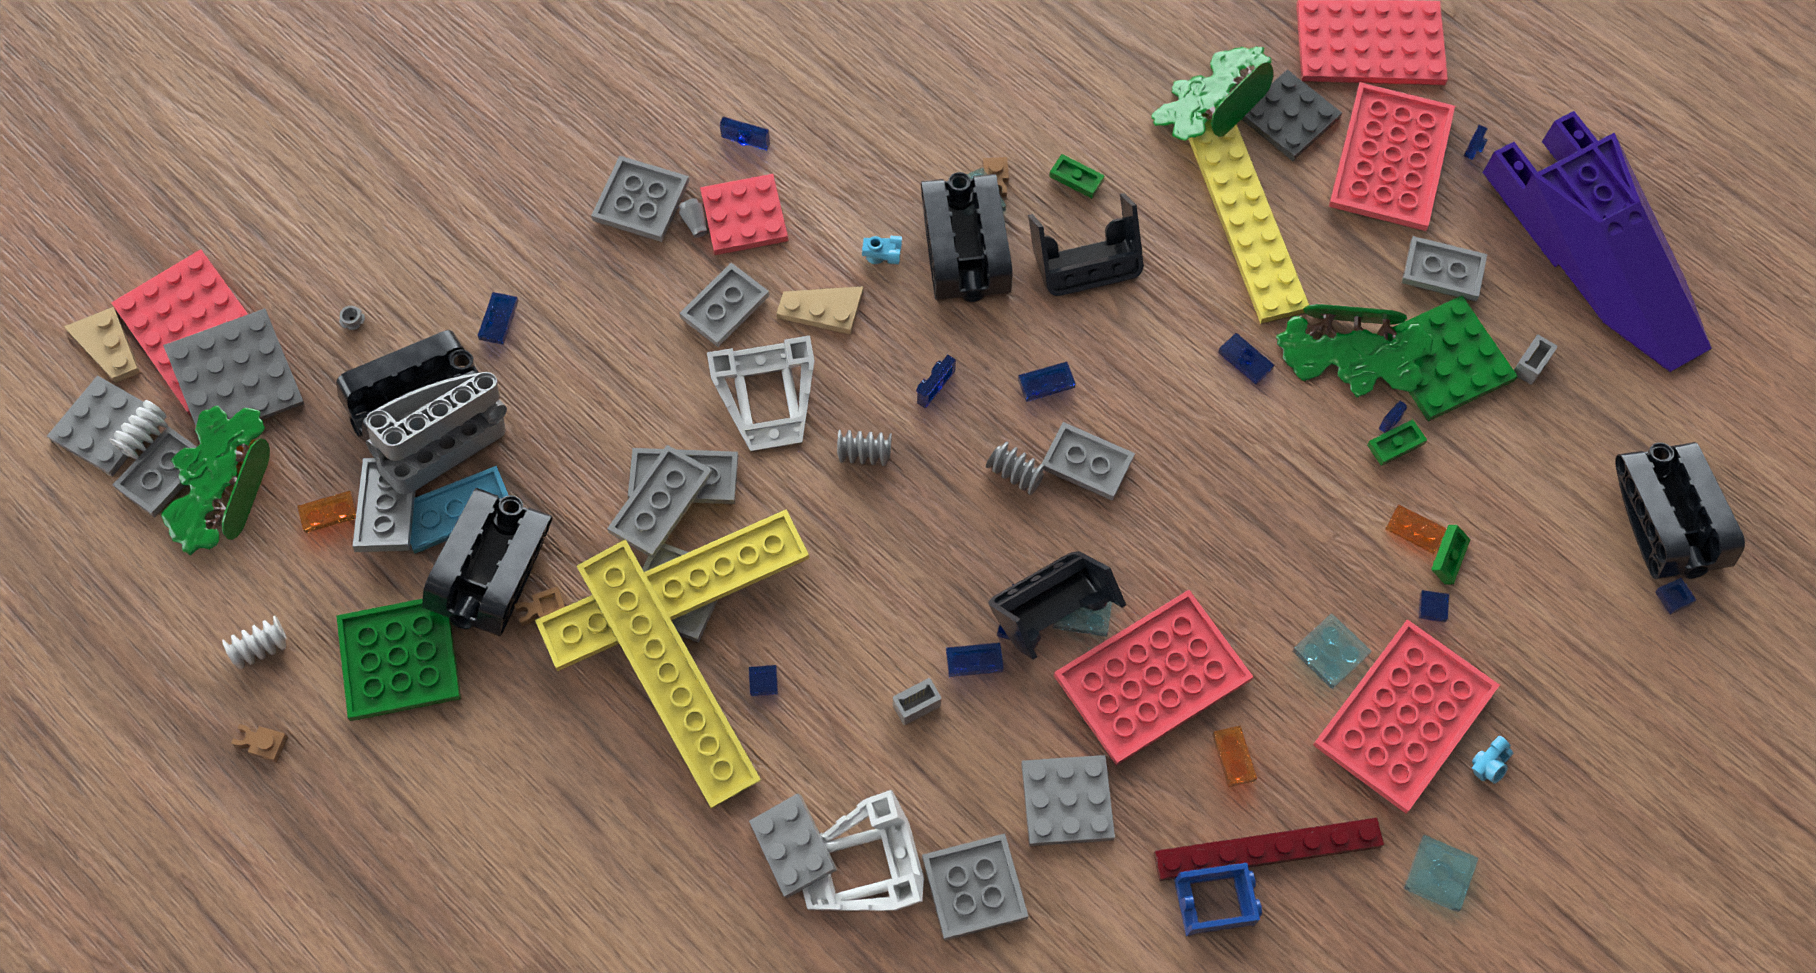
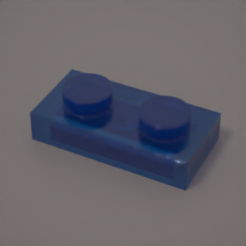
M947 354L943 361L938 360L935 363L930 377L927 380L923 379L916 389L917 404L926 409L955 373L956 359Z
M1067 361L1018 375V382L1026 402L1073 389L1076 385Z
M1000 642L946 648L949 677L997 673L1004 670Z

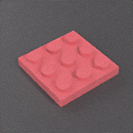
M773 174L700 187L714 255L788 241Z

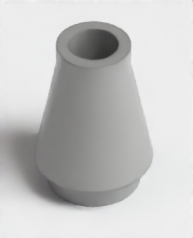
M689 199L679 205V214L691 230L694 238L706 235L708 231L705 224L703 205L698 202V199Z

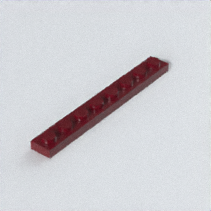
M1376 817L1154 851V858L1159 881L1175 879L1180 872L1241 863H1247L1248 868L1377 849L1382 848L1384 842L1378 818Z

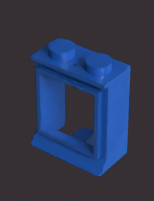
M1247 863L1180 872L1174 879L1186 937L1197 933L1254 926L1262 916L1261 903L1259 899H1255L1253 890L1256 886L1253 871H1249ZM1233 878L1241 917L1199 923L1190 884Z

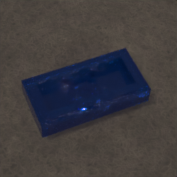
M722 117L720 121L722 138L736 141L740 145H749L768 150L770 145L768 129Z
M492 292L477 335L479 340L504 345L518 304L516 296Z
M1235 333L1218 350L1220 355L1255 385L1270 373L1275 366L1238 333Z

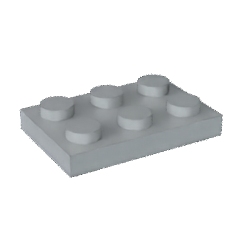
M1413 236L1410 241L1402 283L1456 297L1462 295L1464 299L1477 301L1487 254Z
M730 263L679 313L680 318L719 347L769 297V291L733 263Z
M1063 422L1042 464H1044V471L1113 501L1134 459L1135 453Z
M168 426L112 485L155 518L185 486L182 485L178 476L180 470L174 467L170 459L183 448H196V446Z
M799 793L749 821L784 897H791L837 870Z

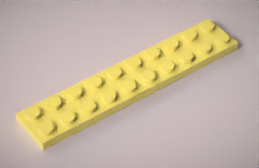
M1207 113L1202 114L1203 117H1207L1210 115ZM1212 119L1207 120L1204 134L1195 138H1189V141L1260 324L1305 313L1303 308L1308 306L1309 303L1237 124L1226 135L1218 137L1211 129Z
M786 509L644 573L668 616L673 620L808 560L809 554ZM593 595L535 620L557 671L619 644Z
M626 539L577 565L581 576L710 808L718 806L761 781Z

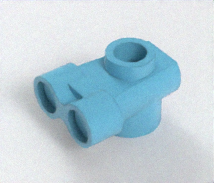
M873 236L871 238H864L862 256L866 257L867 261L872 264H880L886 260L888 264L899 265L902 237L890 236V238H880Z
M1499 735L1490 744V748L1486 752L1480 751L1474 757L1472 770L1480 780L1485 781L1488 779L1492 783H1497L1504 777L1508 766L1504 763L1514 754L1510 749V743Z

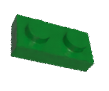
M1063 154L1060 155L1049 172L1050 178L1091 199L1103 183L1105 175Z
M1412 419L1370 440L1367 446L1378 463L1383 466L1425 445L1427 438Z
M1448 525L1431 569L1444 584L1454 585L1471 540L1458 525Z

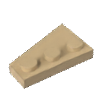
M863 286L783 292L777 310V318L851 335L863 295Z
M114 307L64 326L67 332L88 352L115 383L141 373Z

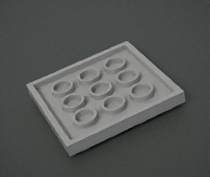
M266 309L163 345L195 425L202 411L205 409L209 410L216 405L226 412L227 419H231L243 408L259 410L261 413L259 418L263 420L304 404Z

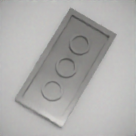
M667 445L607 528L608 533L622 541L626 539L629 545L654 558L712 476V469Z
M632 449L628 499L664 449ZM678 450L712 469V476L693 503L735 504L738 452Z
M363 458L353 537L354 552L409 551L415 491L408 494L396 492L380 475L375 458Z

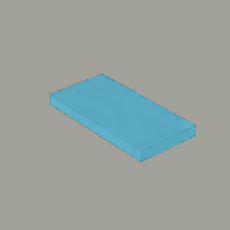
M497 466L415 497L410 541L414 553L448 540L475 488L498 495L501 499L509 496Z

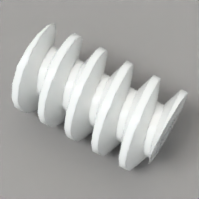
M148 400L143 402L144 408L139 407L136 409L137 416L131 415L128 418L130 424L123 423L121 425L123 432H114L116 440L108 439L120 452L135 459L139 458L135 452L136 449L146 451L142 443L143 441L151 444L154 442L150 437L151 433L157 436L161 435L157 428L158 425L164 428L168 427L164 420L167 418L166 414Z
M273 616L274 625L272 626L266 620L262 621L263 630L253 625L252 635L242 630L241 640L234 634L231 635L232 644L230 645L222 639L230 660L237 668H244V659L250 665L255 663V655L261 660L264 659L265 650L271 655L275 654V645L281 650L286 649L287 638L276 616Z

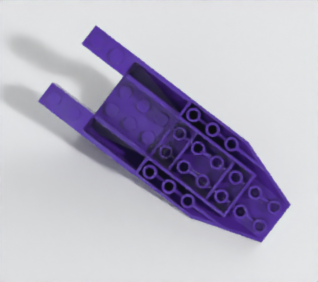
M1573 111L1555 120L1542 140L1544 146L1557 161L1549 167L1537 172L1515 142L1494 151L1482 173L1555 268L1559 265L1603 323L1669 372L1712 349L1685 276L1615 133L1598 141L1576 112Z

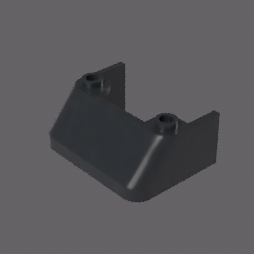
M1125 193L1120 194L1123 218L1112 220L1107 224L1105 228L1106 241L1060 252L1056 240L1051 236H1045L1044 226L1033 214L1028 215L1033 252L1044 285L1052 295L1062 296L1134 279L1142 273L1144 262L1137 205Z
M1080 551L1066 554L993 596L988 602L992 613L1016 649L1032 660L1037 658L1034 648L1037 647L1038 642L1041 640L1039 632L1081 607L1098 611L1106 607L1110 601L1121 608L1126 606L1111 568Z

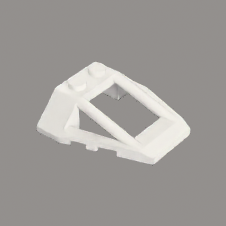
M810 336L786 339L784 343L733 351V348L707 352L711 379L750 452L802 443L814 367ZM801 366L798 406L792 368ZM781 371L790 418L753 424L744 377ZM725 378H734L740 413Z
M892 790L864 799L851 813L838 819L837 823L825 833H820L829 853L882 839L892 878L835 893L832 877L829 874L803 889L807 909L825 911H896L922 902L923 872L910 824ZM867 817L870 818L871 826L876 828L833 840ZM887 891L890 894V897L858 900Z

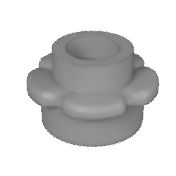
M346 306L340 312L339 322L343 328L356 330L365 321V315L362 314L361 309L355 306Z

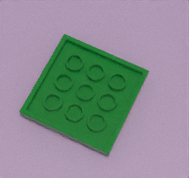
M1462 295L1392 327L1395 331H1402L1411 324H1419L1424 328L1426 334L1433 336L1431 353L1415 360V364L1421 368L1424 380L1417 385L1415 390L1409 392L1428 422L1516 381L1518 377ZM1388 333V341L1391 342L1393 336Z
M422 599L336 615L347 718L350 722L461 699L451 622L446 616L422 608Z

